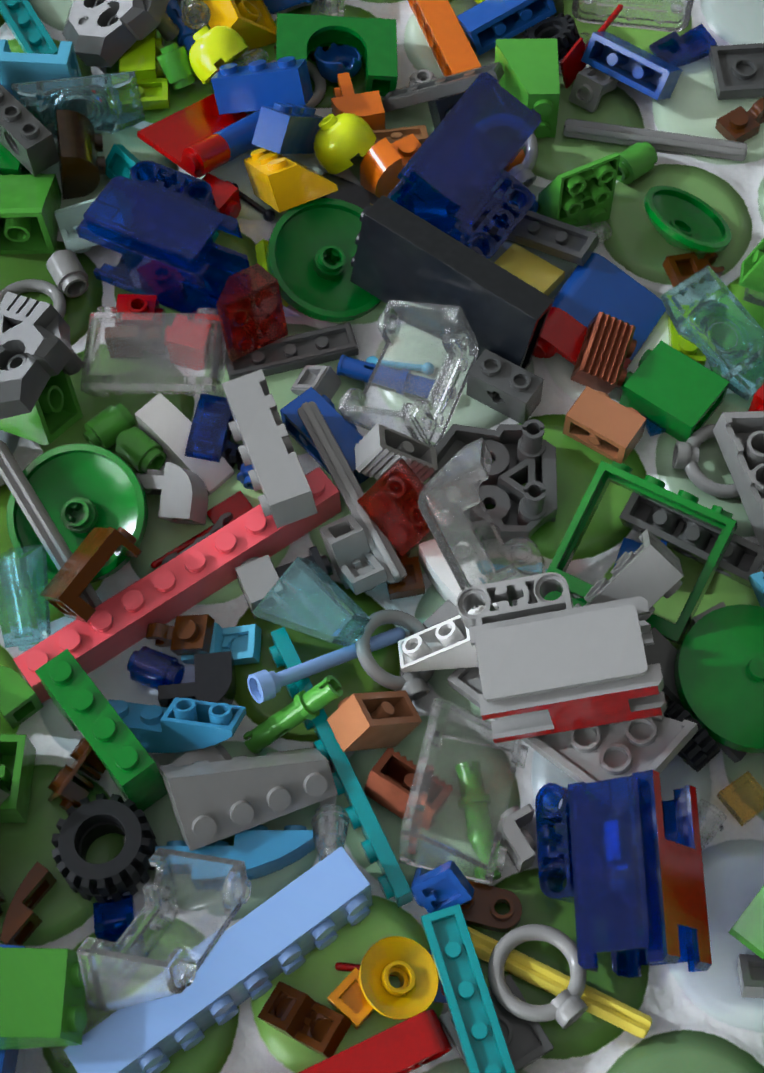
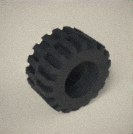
M104 793L96 794V800L91 802L88 797L81 799L82 806L77 809L71 806L66 810L69 817L66 820L60 818L56 824L60 833L53 834L51 841L55 847L51 851L53 859L57 864L56 867L70 888L75 893L79 892L82 898L91 901L94 896L98 903L107 904L108 897H112L115 902L123 900L122 894L128 891L133 896L138 892L136 885L139 882L146 885L149 881L150 876L147 870H155L156 867L153 856L155 855V846H157L156 837L141 808H137L133 801L127 799L124 802L121 795L112 794L109 800ZM111 833L121 834L126 837L123 849L114 859L101 864H93L86 861L89 847L99 837Z

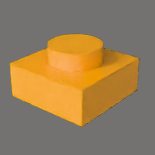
M356 967L327 997V1001L340 1014L348 1018L356 1029L375 1011L363 995L359 981V970Z

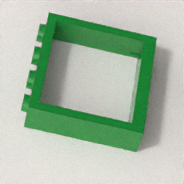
M601 460L547 572H555L562 575L568 583L570 593L584 599L593 585L566 573L610 482L721 531L676 624L654 614L646 620V622L651 624V629L655 627L666 639L680 645L738 527L737 521L731 519L732 513L723 510L720 506L713 505L709 509L698 504L699 498L689 492L679 490L675 494L664 489L666 484L653 476L646 475L642 479L631 474L633 469L626 464H620L615 461L612 464H608Z

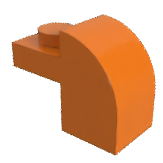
M349 72L337 74L338 87L333 88L334 98H331L332 114L337 116L342 113H352L363 118L372 128V131L385 129V111L379 90L355 94Z
M413 133L393 143H390L385 137L374 144L363 157L360 164V184L364 189L379 198L382 195L390 198L402 192V175L428 163L429 153Z

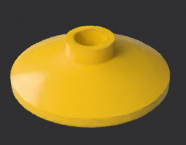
M391 936L379 940L368 949L360 964L359 981L363 995L367 1002L385 1017L407 1020L426 1011L436 997L439 978L435 962L422 945L410 938ZM390 975H395L399 978V988H395L390 984Z

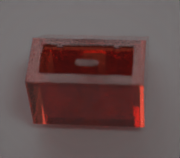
M258 263L229 276L216 306L228 357L233 362L288 335L279 284L275 277Z
M403 458L398 460L357 500L401 556L419 546L420 543L425 542L446 522L449 516Z

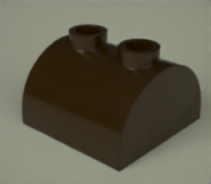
M56 110L57 151L60 159L59 170L63 200L87 196L99 185L100 175H106L105 156H97V152H103L102 133L94 132L92 122L85 115L72 110Z

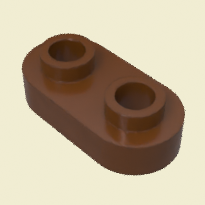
M468 880L475 891L473 899L468 904L460 905L466 924L500 933L513 930L518 925L522 914V905L519 898L509 890ZM499 903H504L509 907L510 911L505 915H500L495 911V906Z

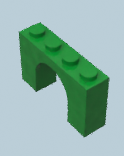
M277 13L276 62L278 59L287 56H294L296 60L306 59L307 62L309 56L316 51L318 46L323 48L331 46L332 43H336L338 46L350 45L357 48L362 57L365 71V92L379 90L380 96H386L389 91L396 90L398 79L396 19Z
M68 649L35 671L54 705L72 729L80 731L126 800L133 801L138 809L141 808L142 811H145L168 793L155 761Z

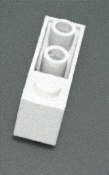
M496 602L492 603L494 609L498 610ZM482 605L472 609L468 614H479L484 610L485 606ZM460 615L398 641L400 669L403 672L479 667L476 645H471L469 630L464 626Z

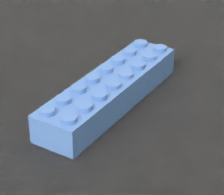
M340 846L82 1036V1045L68 1046L64 1049V1052L78 1073H160L170 1064L169 1057L181 1048L184 1051H188L204 1039L205 1035L203 1032L216 1022L220 1026L231 1020L239 1012L237 1006L249 997L252 1000H256L264 995L273 986L271 983L273 979L283 972L289 975L296 971L306 961L305 955L316 947L318 950L328 947L337 939L338 934L336 932L350 923L351 926H354L365 919L370 913L369 907L373 905L370 883L343 847Z

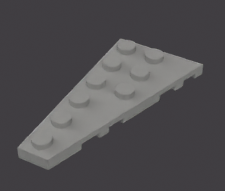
M479 667L456 669L447 678L449 685L480 708L478 694L483 693ZM663 714L523 738L521 740L623 816L654 781L653 770L659 773L664 770L698 732V724L685 719L683 722L665 717Z

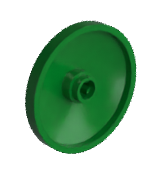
M318 198L289 209L276 223L267 246V268L278 293L297 311L321 321L346 322L368 314L381 303L380 299L350 281L353 270L351 261L357 250L355 240L361 230L362 222L360 221V216L364 209L339 199Z
M67 444L46 451L35 458L23 470V473L72 554L94 527H112L116 530L121 527L136 538L137 541L134 545L139 548L148 521L146 493L134 470L116 454L91 444ZM10 493L6 518L11 543L27 566L38 574L52 580L58 573V569L14 496ZM113 553L90 583L100 581L116 573L132 557L117 556Z
M740 604L722 607L698 620L682 640L674 665L677 693L684 709L700 723L702 728L706 729L709 736L715 741L742 752L764 753V607Z

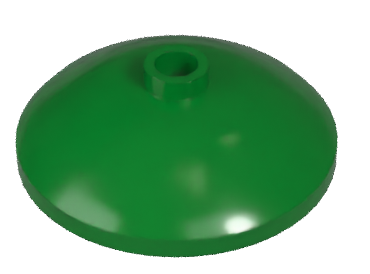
M654 186L645 195L644 207L646 214L657 232L670 245L686 251L706 254L723 251L729 245L732 234L728 224L717 211L698 197L670 186Z

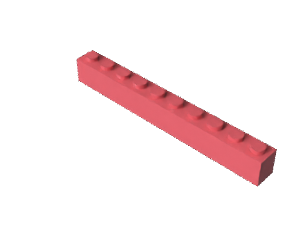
M320 467L314 469L305 476L313 494L317 514L277 528L272 515L265 517L259 504L95 607L96 611L87 622L74 620L14 658V662L41 703L50 699V696L35 672L41 666L68 649L83 670L89 674L145 638L148 624H167L176 616L181 615L237 579L235 567L240 566L247 559L252 557L260 558L265 555L271 557L340 513V491Z

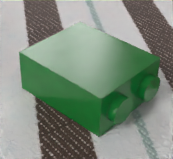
M660 341L653 351L648 349L643 354L638 363L639 367L634 373L631 371L627 373L623 384L619 388L622 390L619 404L634 408L647 418L646 421L678 441L686 442L696 430L704 426L724 401L730 381L665 342Z

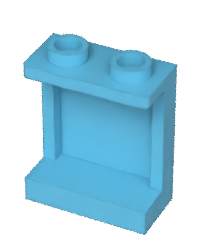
M0 39V84L20 103L21 96L82 90L83 93L84 83L73 42L60 41L57 54L11 52L8 41Z

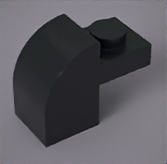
M232 652L195 654V682L158 686V701L161 707L168 708L175 697L231 705L236 694V671Z

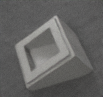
M305 365L290 390L300 396L312 387L320 395L324 394L331 400L341 385V380L331 366Z

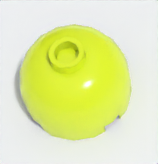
M219 25L210 30L207 26H204L193 35V39L196 42L190 48L189 60L194 73L204 85L211 81V78L217 73L220 66L232 63L233 61L236 62L249 49V46L234 29L228 26Z
M342 113L337 116L329 114L318 124L320 129L314 139L315 156L320 165L329 174H338L354 165L350 159L358 153L361 157L365 156L377 138L372 128L363 118L352 113Z

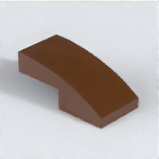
M38 861L20 884L7 911L0 940L5 945L22 946L42 923V920L32 910L57 880Z
M281 981L278 982L258 1015V1018L326 1058L334 1055L352 1024L344 1015L315 1002L307 994Z

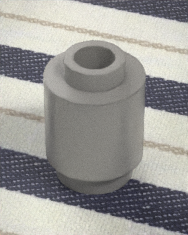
M58 250L50 256L46 267L59 291L70 298L78 297L85 293L89 286L88 275L76 254L71 250Z

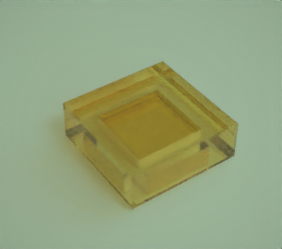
M749 771L717 794V798L741 826L764 811V789Z

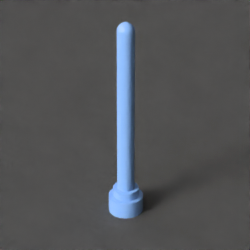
M396 627L372 636L370 639L371 652L404 639L406 636L405 630L401 627ZM355 643L277 673L274 671L268 672L263 669L250 674L247 679L250 694L257 703H263L275 698L276 693L280 692L283 686L356 659L358 657Z

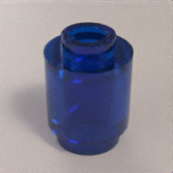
M143 646L139 651L135 650L131 654L127 670L130 671V679L158 691V686L181 684L185 673V665L180 664L178 659L173 656Z

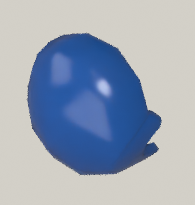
M332 43L327 51H323L322 47L318 46L314 53L317 69L321 76L331 83H338L337 74L349 72L350 78H353L358 74L362 66V57L359 51L350 45L338 46L336 43Z

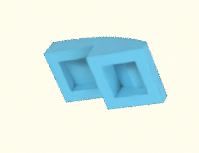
M214 623L209 653L231 651L235 665L260 663L262 629L257 624L222 628L219 624ZM181 655V661L186 664H194V655Z

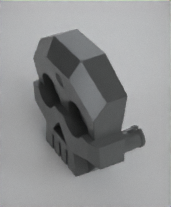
M73 0L62 34L67 41L73 42L75 53L87 66L112 67L137 40L142 41L155 28L160 32L165 41L173 40L178 35L180 29L166 13V7L170 0Z
M8 291L0 302V419L30 413L50 377L57 376L61 370L64 374L71 376L78 373L83 366L82 359L77 356L71 346L70 326L52 304L32 298L29 299L28 297L19 296Z
M529 419L523 425L499 424L496 430L452 424L435 447L438 470L430 476L429 510L452 541L471 543L495 538V542L499 545L526 544L542 525L548 521L555 522L558 509L556 447L543 439L545 426L541 421ZM492 459L494 462L489 464L483 460ZM492 504L495 508L486 509L484 505Z

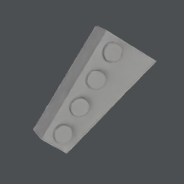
M262 369L222 383L234 419L228 425L234 441H242L243 445L238 446V450L244 466L252 465L253 469L247 472L254 491L261 489L263 495L258 496V500L265 517L272 515L276 527L279 528L317 514L311 488L297 454L293 449L286 427L281 421L273 395L269 393Z
M764 411L722 412L713 432L758 543L764 548Z
M647 528L638 537L643 544L634 553L632 551L629 553L625 551L615 562L616 565L611 571L613 576L609 580L605 577L599 579L589 589V592L584 597V600L587 601L585 606L641 596L648 601L650 614L640 615L638 618L639 621H646L655 610L653 605L662 596L669 598L681 587L683 582L680 579L684 575L680 559ZM579 603L575 604L573 608L581 607Z
M315 747L267 753L265 756L231 757V760L215 762L205 760L192 762L190 765L174 766L172 764L159 766L181 836L190 851L338 795L328 759Z

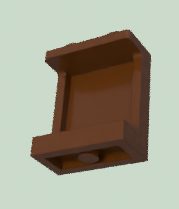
M94 527L41 592L40 596L66 617L87 622L96 610L79 597L113 553L117 556L137 558L142 551L134 545L137 541L136 538L121 527L117 530L112 527Z

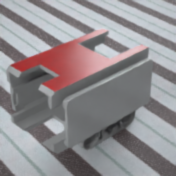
M555 572L471 586L459 594L456 607L464 626L469 630L471 645H476L483 693L478 694L481 717L483 720L498 718V720L491 721L494 743L660 716L666 711L664 692H661L664 688L660 663L648 665L644 646L654 644L651 624L644 620L639 621L638 618L640 615L650 614L648 601L645 598L636 596L573 608L568 583L562 575ZM558 591L562 593L556 600L548 601L544 599L545 595L549 592ZM517 599V605L512 606V601ZM496 602L498 610L494 609L492 603ZM473 606H485L484 610L479 614H468Z

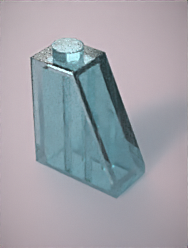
M42 544L10 548L0 555V624L5 648L18 646L19 651H27L51 635L49 602L40 596L41 592L48 585L47 556Z
M301 557L295 559L252 611L258 618L346 647L362 637L365 631L364 627L371 620L315 562Z

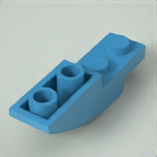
M175 697L168 708L158 705L125 702L123 700H108L148 753L188 752L218 744L233 737L247 713L244 706L194 700L191 698Z
M258 825L235 834L234 846H229L228 842L219 840L190 851L185 841H168L166 846H155L154 862L160 872H193V879L197 887L223 886L253 880L281 870L316 849L314 831L307 830V827L303 825H287L284 827V830H268V827Z

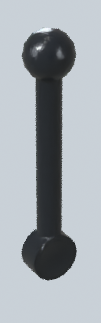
M239 191L240 199L263 214V218L266 221L270 222L275 219V212L273 210H266Z

